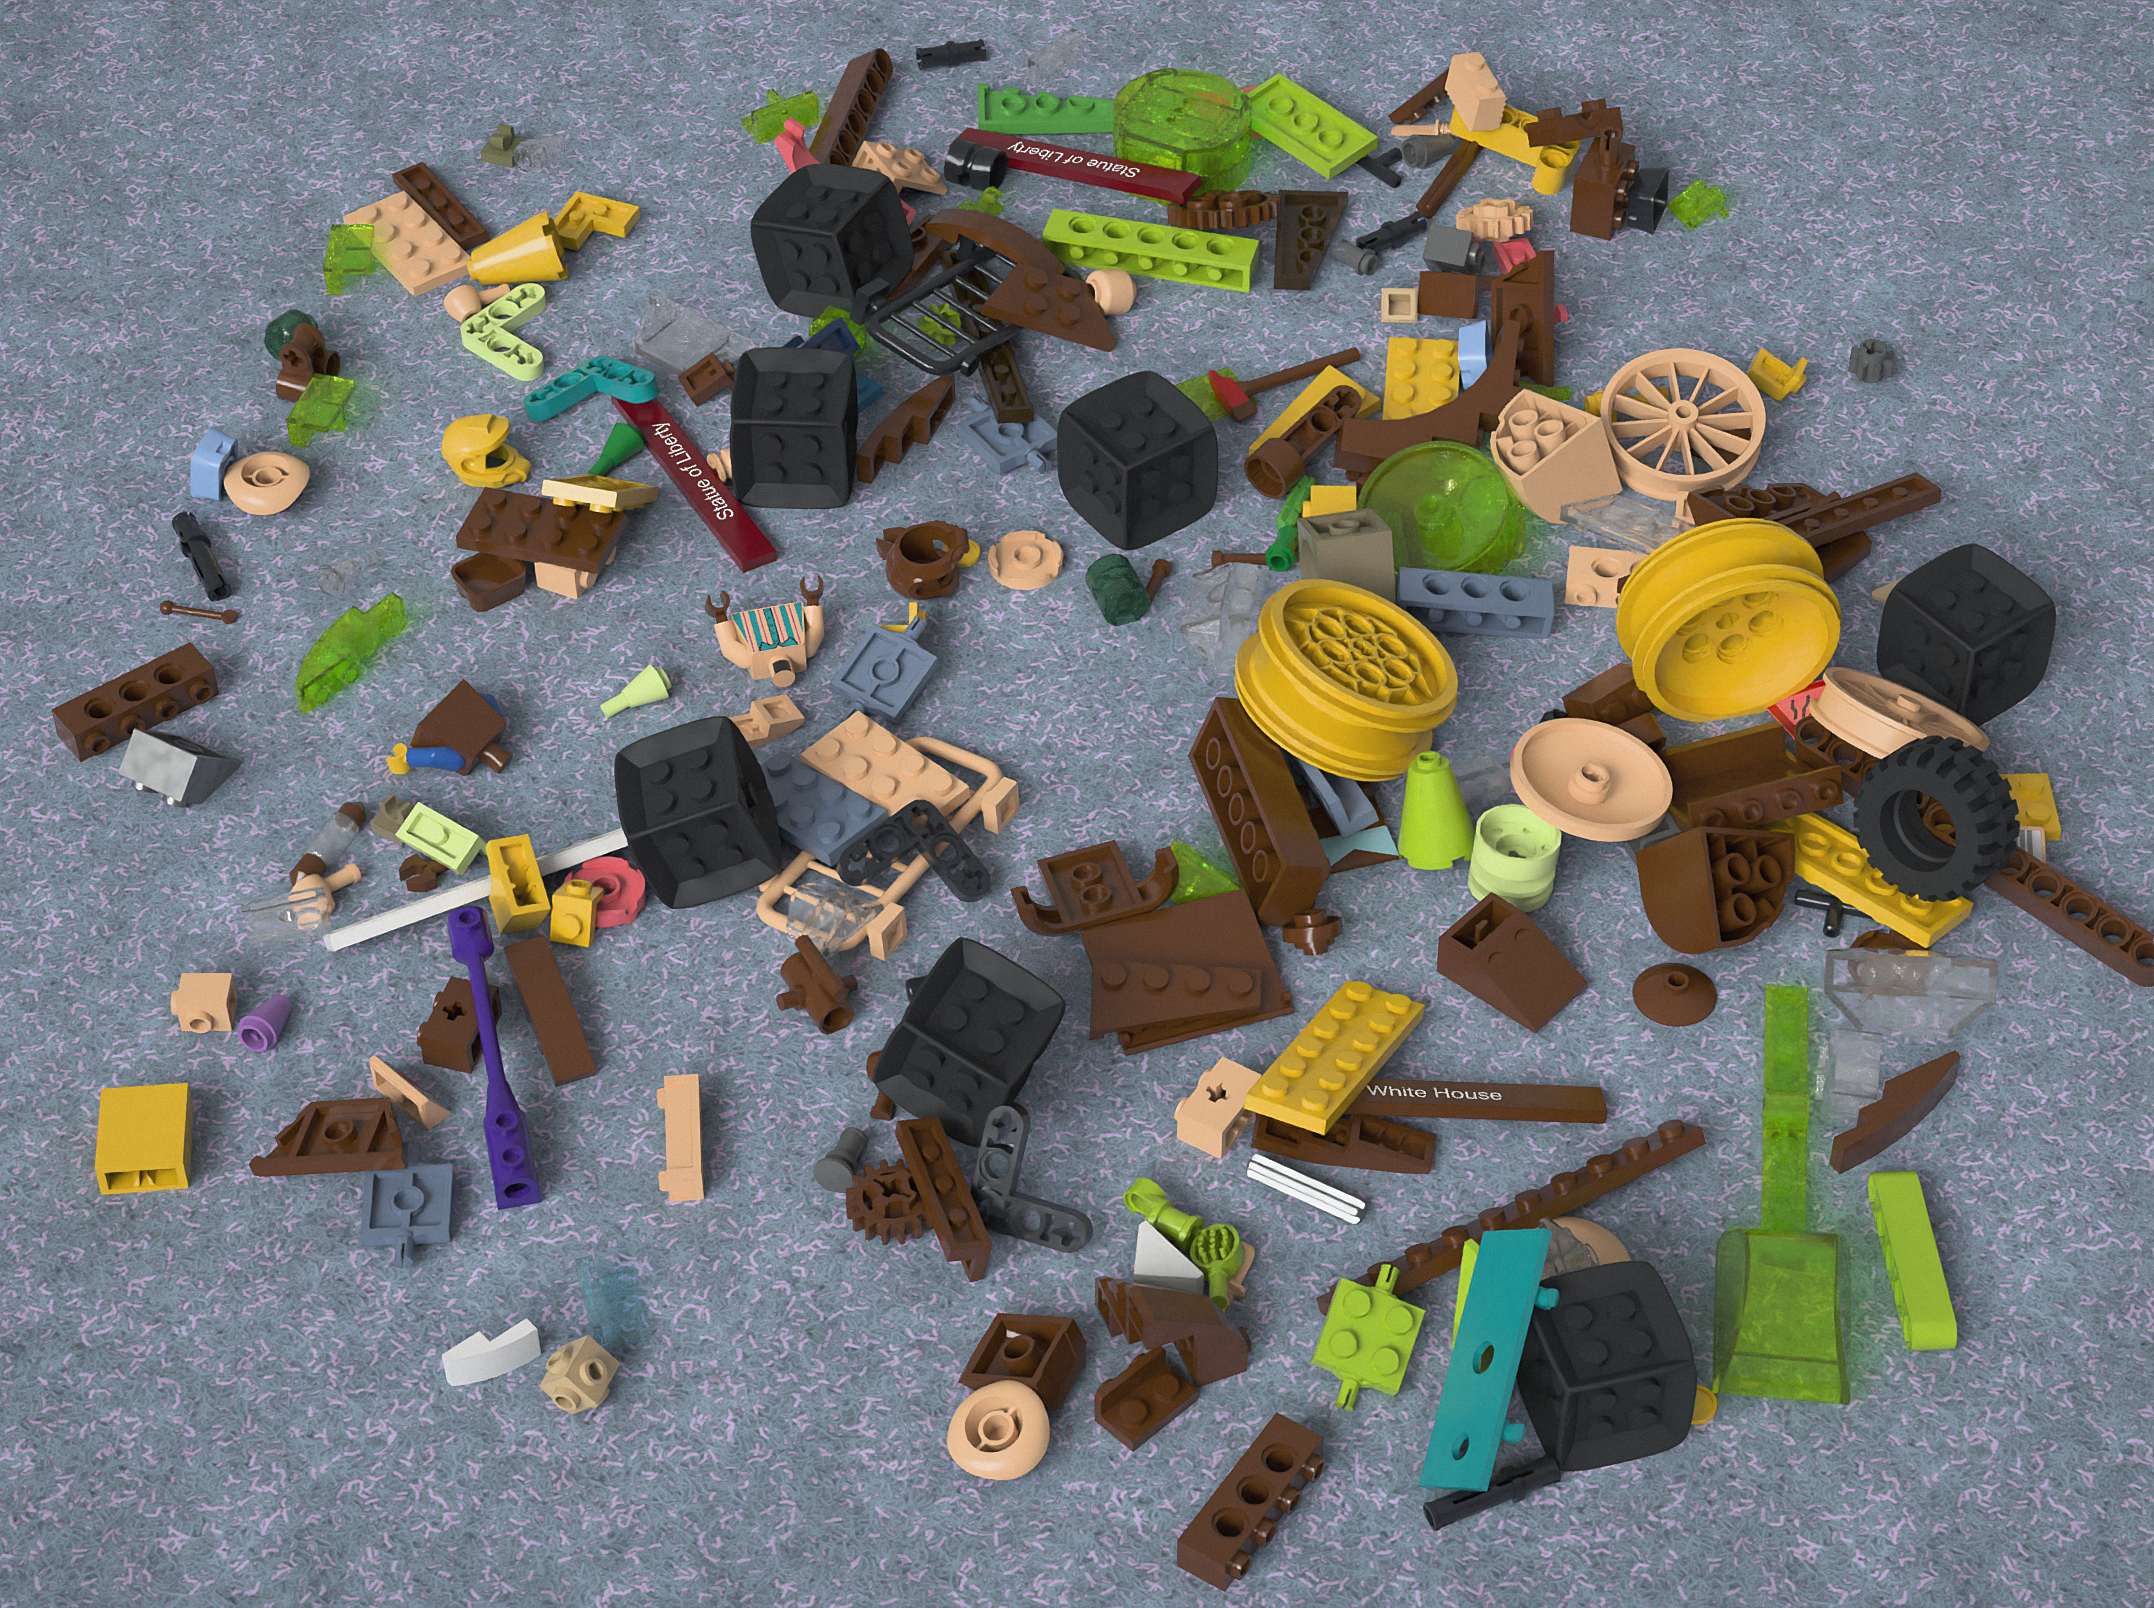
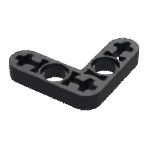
M926 800L910 802L850 845L841 854L837 865V873L844 883L850 886H862L916 848L960 901L970 903L981 900L986 895L991 883L990 874L940 811L931 802ZM913 813L919 817L924 814L928 817L925 824L926 828L921 823L916 826L911 823L914 817ZM936 829H939L941 832L936 833L927 843L925 839L929 834L928 830L933 834ZM886 833L894 835L899 841L898 850L894 852L883 851L877 844V838ZM940 842L950 843L956 850V857L950 861L941 860L935 854V845ZM868 851H870L873 857L865 863L862 870L863 873L858 869L853 872L848 869L851 862L850 858L858 862L866 857ZM964 860L966 863L962 868V872L958 868L955 874H952L950 871L955 869ZM964 874L969 879L974 877L979 879L976 887L977 890L972 886L967 889L963 887Z
M1007 1102L999 1105L987 1117L970 1191L985 1228L1063 1253L1079 1251L1090 1242L1093 1236V1226L1086 1214L1016 1191L1030 1130V1116L1028 1111L1016 1102ZM1011 1114V1122L1017 1124V1128L1008 1132L1005 1144H995L994 1141L997 1142L1004 1138L1006 1125L1000 1122V1118ZM999 1153L1008 1160L1009 1171L1006 1176H998L991 1171L989 1159L992 1154ZM992 1197V1205L1005 1210L1012 1203H1014V1206L1010 1213L996 1211L989 1216L987 1215V1207L981 1205V1202ZM1023 1208H1032L1039 1214L1040 1226L1037 1230H1029L1021 1223L1020 1213ZM1073 1222L1074 1231L1080 1233V1236L1069 1241L1068 1232L1058 1228L1049 1232V1235L1046 1233L1051 1224L1064 1227Z

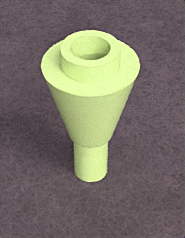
M649 664L621 691V694L601 704L600 708L608 719L628 707L633 708L668 699L669 694L667 690L672 688V685L661 667L655 670Z

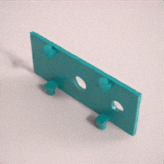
M1546 1228L1483 1231L1419 1487L1426 1489L1487 1491L1500 1440L1510 1444H1517V1442H1521L1524 1439L1526 1433L1525 1425L1522 1423H1512L1505 1420L1533 1307L1536 1306L1544 1310H1550L1551 1307H1555L1559 1302V1292L1557 1289H1546L1539 1286L1553 1231ZM1493 1345L1494 1354L1492 1362L1485 1372L1480 1373L1479 1366L1482 1354L1487 1347ZM1468 1437L1469 1446L1464 1457L1459 1459L1461 1444L1465 1443Z

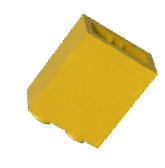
M166 1083L161 1085L123 1086L101 1089L95 1156V1172L101 1195L189 1188L194 1108L188 1083Z

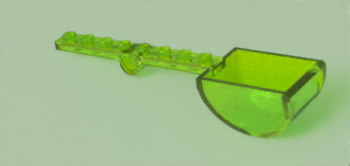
M1766 984L1763 1028L1760 1226L1731 1225L1723 1232L1716 1243L1711 1393L1849 1405L1851 1399V1254L1844 1234L1806 1231L1807 1129L1810 1109V1092L1807 1091L1808 988Z

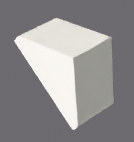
M1146 1220L1139 1224L1134 1281L1187 1290L1203 1295L1204 1273Z

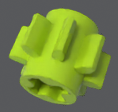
M948 303L938 307L935 304L927 307L962 329L960 327V313L949 309ZM928 316L916 320L920 330L945 346L949 347L956 343L954 338L956 334Z

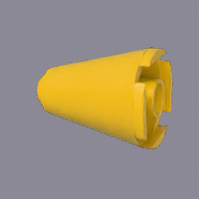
M548 210L537 213L471 251L472 259L466 261L471 279L473 281L479 280L482 286L505 283L560 281L570 277L568 264L562 266L560 261L565 252L552 217L549 218Z

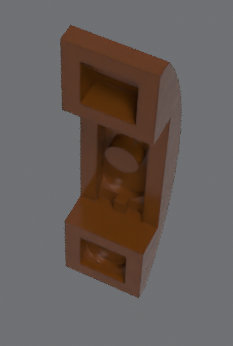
M942 209L925 226L926 231L955 245L961 240L963 235L1017 262L1063 276L1066 271L1053 253L1032 235L1008 221L987 213L968 209Z

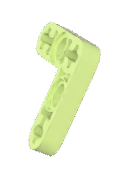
M535 283L522 284L466 320L460 328L463 345L516 379L530 381L539 378L544 372L542 353L512 335L511 332L545 309L546 297L544 288ZM500 315H510V316H512V317H510V318H508V319H503V320H502V319H496V317H498V316H500ZM501 347L510 348V350L505 352L494 351Z

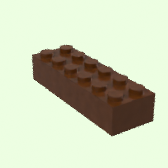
M1215 697L1188 757L1242 889L1245 888L1258 924L1282 926L1294 920V913L1313 909L1317 895L1324 882L1330 876L1331 864L1324 853L1318 839V833L1314 829L1306 811L1305 803L1296 788L1293 775L1283 758L1281 747L1256 725L1244 709L1240 699Z

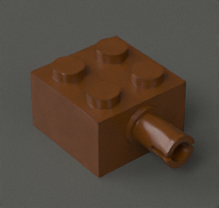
M1612 126L1602 128L1600 137L1594 138L1574 176L1570 232L1608 241L1611 240L1616 229L1622 230L1626 209H1628L1629 191L1639 170V161L1635 160L1636 146L1622 143L1623 132L1617 127L1615 129V137L1612 138Z

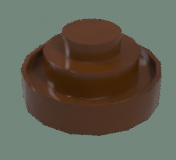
M1323 908L1296 912L1293 914V921L1281 926L1283 941L1294 943V948L1303 949L1304 955H1318L1328 952V945L1335 943V937L1342 935L1344 932L1342 917L1327 915V910Z

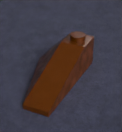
M1770 483L1767 485L1766 490L1752 489L1748 484H1738L1736 491H1724L1725 489L1721 485H1710L1689 492L1687 502L1695 525L1699 527L1712 522L1735 518H1757L1778 522L1806 512L1826 496L1805 483Z

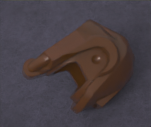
M939 520L912 525L903 530L896 538L886 558V577L893 590L902 597L913 600L951 596L959 587L960 571L957 562L970 550L968 531L964 528H959L957 525L947 524L946 521ZM933 540L944 542L948 546V552L935 548Z

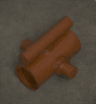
M801 935L794 943L799 952L787 958L780 970L781 977L790 988L789 992L778 994L776 1002L781 1011L794 1008L797 1011L805 1009L820 1031L829 1035L846 1028L853 1020L854 1009L846 997L849 992L858 989V982L852 974L844 977L837 975L809 936Z

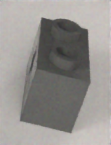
M1431 223L1422 258L1430 271L1475 275L1482 272L1485 253L1481 252L1482 248L1473 232Z

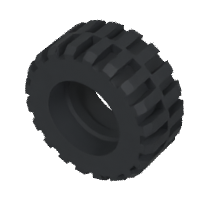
M1939 735L1927 736L1924 739L1917 738L1875 763L1872 769L1866 772L1860 781L1861 789L1856 791L1854 807H1857L1858 810L1853 813L1854 828H1859L1860 831L1857 840L1860 848L1866 849L1869 858L1866 860L1873 869L1877 867L1882 872L1881 878L1891 886L1894 884L1900 887L1899 892L1910 897L1918 894V899L1928 902H1935L1936 900L1947 902L1955 900L1960 896H1965L1999 873L2007 865V860L2014 854L2017 847L2014 839L2019 836L2020 821L2015 820V815L2019 813L2016 799L2012 800L2009 794L2012 787L2007 778L2003 780L1998 774L1997 770L2000 768L1992 759L1986 761L1981 756L1983 752L1972 745L1964 747L1962 740L1952 737L1944 740ZM1917 790L1932 796L1948 812L1955 828V847L1941 842L1926 828L1917 808Z

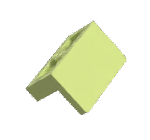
M419 802L395 834L405 844L460 875L464 874L477 853L488 858L485 848L487 844L480 836Z

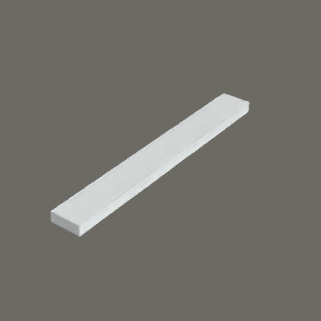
M619 828L536 858L542 877L626 847L628 843L623 829ZM491 874L325 933V936L322 937L327 950L336 951L489 896L491 894Z

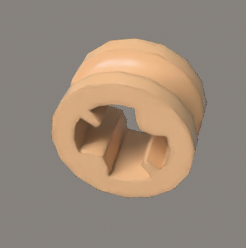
M724 448L720 450L719 455L715 453L708 454L707 463L725 484L728 478L733 481L730 450Z

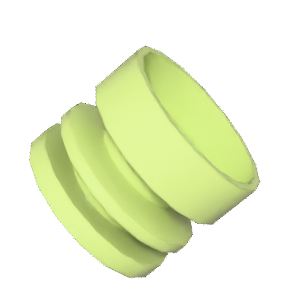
M1500 805L1485 811L1477 821L1468 874V887L1472 895L1481 901L1490 892H1493L1524 912H1532L1544 906L1552 895L1561 845V830L1546 823L1525 805Z

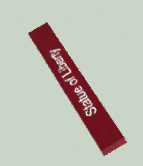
M968 127L956 138L977 143L980 145V149L988 146L1006 152L1008 168L1184 204L1202 186L1200 174Z
M611 396L613 405L627 423L634 425L641 432L646 448L742 573L777 561L775 548L657 397L648 402L635 404Z

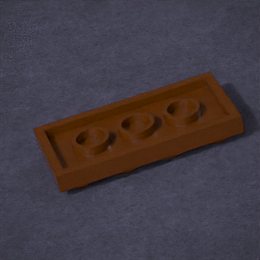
M485 487L457 533L456 542L457 547L461 549L535 563L542 562L600 575L627 526L626 513L596 512L589 510L590 506L576 504L575 507L557 505L553 503V499Z

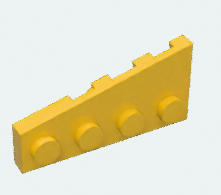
M1328 365L1249 447V456L1269 438H1279L1336 386L1347 385L1354 388L1360 394L1362 405L1355 416L1356 419H1365L1379 410L1381 399L1331 365Z

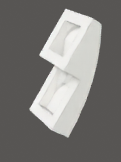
M526 1318L490 1342L480 1331L476 1332L442 1354L447 1382L451 1386L480 1382L500 1376L527 1364L541 1355L538 1331Z

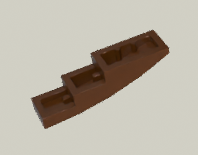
M954 373L941 376L918 390L899 405L872 432L856 454L858 481L872 484L886 461L900 465L913 442L929 444L956 400Z
M540 936L505 946L503 950L528 1023H531L540 1052L545 1057L555 1087L595 1076L596 1067L545 937Z
M1956 1050L1885 1081L1882 1099L1859 1110L1857 1127L1834 1137L1830 1164L1839 1175L1875 1157L1901 1139L1937 1106L1956 1081L1960 1055Z
M1257 1113L1251 1148L1322 1165L1403 1174H1429L1432 1167L1435 1136L1371 1115H1351L1349 1120L1338 1118L1327 1133L1322 1135Z

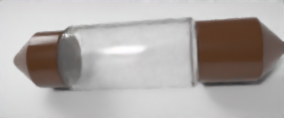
M363 802L344 803L336 813L332 814L304 850L302 858L289 873L293 887L309 875L318 874L323 877L330 872L357 837L359 829L366 822Z

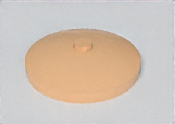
M1561 718L1537 724L1521 736L1510 762V777L1513 787L1519 798L1535 815L1561 831L1589 840L1620 842L1642 837L1652 832L1663 821L1672 799L1673 787L1671 777L1658 755L1633 735L1617 727L1594 720Z

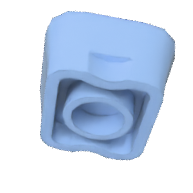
M1487 320L1459 327L1458 358L1464 390L1470 388L1478 380L1492 360L1493 350Z
M215 427L209 428L196 447L191 459L192 497L222 500L226 494L223 482L224 474L229 466L238 461L237 439Z

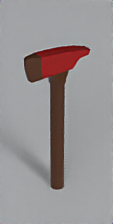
M1353 347L1250 381L1234 382L1232 378L1220 376L1215 370H1209L1208 379L1215 396L1228 415L1234 421L1241 422L1257 413V408L1250 401L1249 397L1319 374L1328 365L1338 368L1359 361L1360 354L1358 349Z

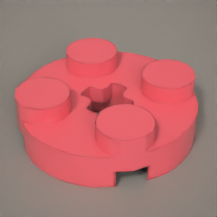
M604 856L589 859L582 863L581 870L577 871L574 875H572L571 871L564 881L566 883L569 880L581 879L591 882L594 887L610 889V894L603 895V898L597 903L595 927L598 928L634 922L646 901V886L643 874L639 869L636 872L630 868L628 861L618 857Z

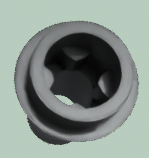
M1449 134L1411 135L1408 140L1403 142L1401 153L1404 162L1409 167L1417 166L1421 169L1445 155L1452 154L1455 145L1453 138Z

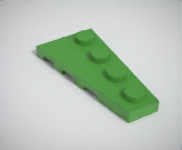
M978 83V130L1003 135L1116 132L1115 101L1071 95L1067 100L1059 99L1052 92L1039 91L1038 96L1020 94V88L1006 87L1004 92L990 90L989 84Z

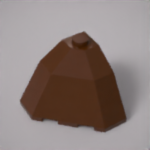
M1108 1276L1095 1278V1306L1111 1337L1124 1334L1129 1345L1142 1341L1146 1350L1173 1342L1197 1388L1247 1371V1353L1252 1351L1247 1331L1243 1326L1238 1328L1208 1296L1187 1290Z

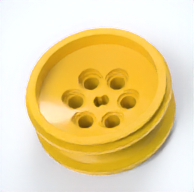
M1735 518L1712 522L1686 531L1667 541L1648 555L1635 568L1623 586L1617 605L1615 627L1621 647L1632 660V673L1638 689L1646 692L1653 705L1665 714L1683 721L1702 723L1767 711L1766 708L1806 688L1824 670L1837 648L1841 627V608L1834 591L1824 581L1823 567L1818 554L1806 539L1785 525L1774 521L1757 518Z
M1325 579L1298 580L1272 594L1261 608L1258 618L1259 632L1251 635L1243 642L1235 658L1234 681L1236 692L1244 709L1256 725L1274 742L1304 762L1326 772L1354 780L1388 781L1408 773L1409 763L1418 754L1430 751L1433 738L1432 729L1439 727L1449 719L1457 702V672L1449 654L1438 639L1417 619L1392 602L1365 589L1338 581Z

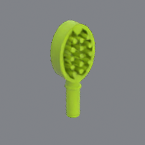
M1218 1223L1200 1231L1191 1244L1190 1256L1193 1264L1204 1273V1281L1209 1283V1298L1222 1310L1227 1306V1282L1242 1266L1245 1259V1249L1237 1230L1233 1226L1226 1223Z

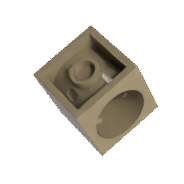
M1372 508L1297 519L1301 580L1325 579L1350 584L1396 604L1392 530Z

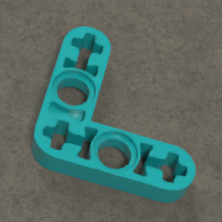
M597 356L586 360L531 392L523 399L528 418L531 421H543L554 417L596 391L635 404L648 402L657 397L660 392L655 375L651 371L609 356Z

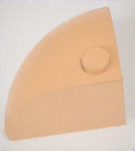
M1523 389L1498 416L1500 424L1496 431H1492L1490 439L1491 451L1497 470L1509 492L1533 514L1556 524L1574 523L1590 516L1622 491L1600 417L1527 389Z

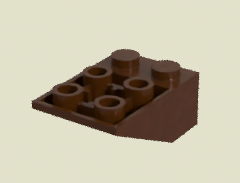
M1490 892L1439 937L1437 972L1535 1034L1587 988L1588 982L1528 915L1493 892Z

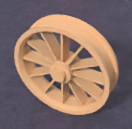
M1673 348L1641 355L1624 365L1611 378L1603 393L1600 406V418L1602 419L1619 479L1633 490L1649 497L1676 501L1677 491L1691 492L1710 485H1721L1725 489L1724 491H1731L1749 476L1760 455L1766 421L1765 407L1760 393L1744 372L1732 363L1714 354L1694 349ZM1668 377L1673 403L1670 404L1649 380ZM1676 377H1688L1699 380L1689 401L1680 400ZM1706 382L1724 390L1723 393L1698 408L1696 407ZM1633 387H1636L1653 406L1623 395ZM1734 401H1737L1745 411L1742 413L1712 415ZM1613 410L1641 420L1611 422V415ZM1750 428L1751 439L1748 441L1720 430ZM1649 436L1626 451L1617 440V438ZM1662 444L1666 446L1655 469L1637 461V459ZM1709 444L1740 456L1728 465ZM1691 448L1712 467L1713 472L1695 475L1690 452ZM1673 450L1682 451L1686 475L1663 472Z
M1827 668L1823 675L1826 685L1820 697L1814 698L1809 705L1811 715L1825 728L1848 743L1880 759L1917 738L1924 739L1927 736L1939 735L1944 740L1948 737L1956 738L1964 742V747L1972 745L1982 752H1985L1990 745L1989 738L1980 728L1945 705L1893 681L1850 668Z

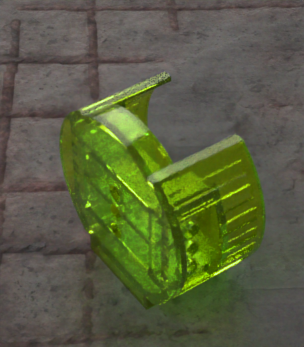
M1166 68L1143 74L1127 83L1114 99L1113 157L1200 174L1202 186L1193 196H1201L1202 192L1210 190L1235 191L1244 183L1250 172L1251 101L1245 91L1238 89L1228 80L1211 73L1198 70ZM1123 192L1166 207L1167 204H1171V201Z

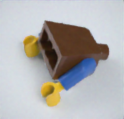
M463 679L417 725L410 744L412 748L407 749L402 743L396 744L392 749L395 757H387L386 762L390 771L399 775L409 772L412 767H431L455 771L462 776H467L481 762L500 774L510 763L513 755L499 745L506 728V722L495 697L490 694L477 692Z

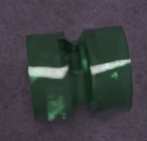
M1121 554L1106 555L1096 560L1088 568L1085 575V583L1107 623L1113 626H1121L1136 622L1147 613L1150 606V597L1127 557Z

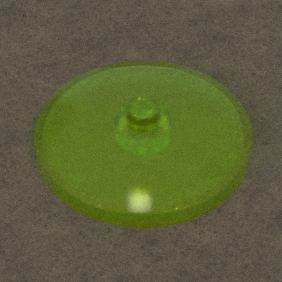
M1430 441L1407 447L1381 463L1365 482L1358 498L1356 510L1372 508L1392 530L1394 574H1398L1399 567L1461 572L1484 557L1498 541L1507 521L1509 502L1501 474L1486 455L1462 443Z

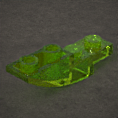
M392 592L365 613L353 606L325 630L305 657L294 686L300 713L306 715L317 706L324 705L329 697L344 686L354 683L358 676L362 674L360 660L372 655L376 648L391 637L398 636L408 626L403 598Z

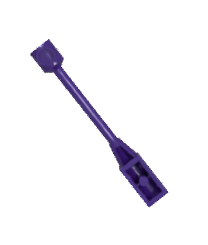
M478 906L460 907L448 915L446 922L453 958L468 967L488 1076L486 1116L483 1120V1128L497 1208L502 1210L540 1203V1190L526 1115L520 1110L512 1089L505 1078L484 962L494 953L488 913L485 909ZM515 1183L528 1184L527 1187L519 1191L506 1190L508 1186Z

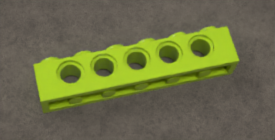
M1053 208L1042 233V244L1058 260L1069 265L1101 270L1123 269L1128 274L1248 293L1259 268L1260 240L1055 208Z

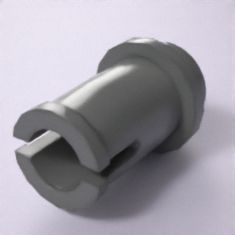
M1341 239L1336 243L1335 246L1345 250L1346 254L1333 249L1332 258L1335 261L1355 269V272L1360 276L1363 274L1370 276L1376 271L1379 258L1372 249H1361L1345 239Z

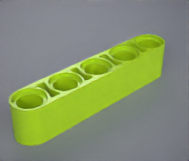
M1915 1170L1871 1172L1868 1177L1870 1202H1875L1871 1204L1878 1236H1883L1879 1240L1887 1271H1892L1888 1272L1895 1303L1896 1306H1901L1897 1308L1905 1342H1910L1906 1343L1908 1352L1955 1349L1957 1344L1956 1319L1918 1174Z

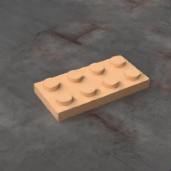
M405 191L392 194L383 200L343 216L344 226L414 297L469 274L466 261L472 258Z
M860 711L855 712L800 754L802 763L888 810L889 817L915 800L931 802L946 817L971 797L967 784ZM913 813L914 817L911 823L914 826L921 823L926 828L925 824L928 817L925 814L919 817Z

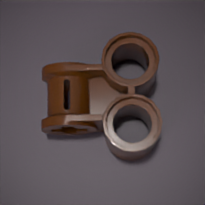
M308 323L297 325L293 331V339L290 343L284 344L279 350L283 369L280 371L276 381L277 397L281 400L315 406L318 403L315 400H320L323 395L324 382L333 383L338 376L341 364L340 355L336 351L326 349L325 338L315 326Z

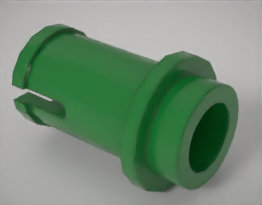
M1284 526L1280 528L1274 544L1267 549L1265 557L1271 569L1282 572L1291 568L1295 563L1296 557L1294 553L1299 545L1298 529L1295 527Z

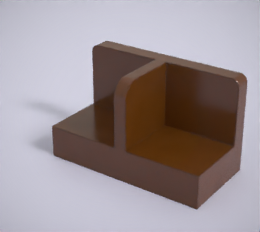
M1420 271L1417 313L1476 319L1479 290L1491 291V280L1496 277Z

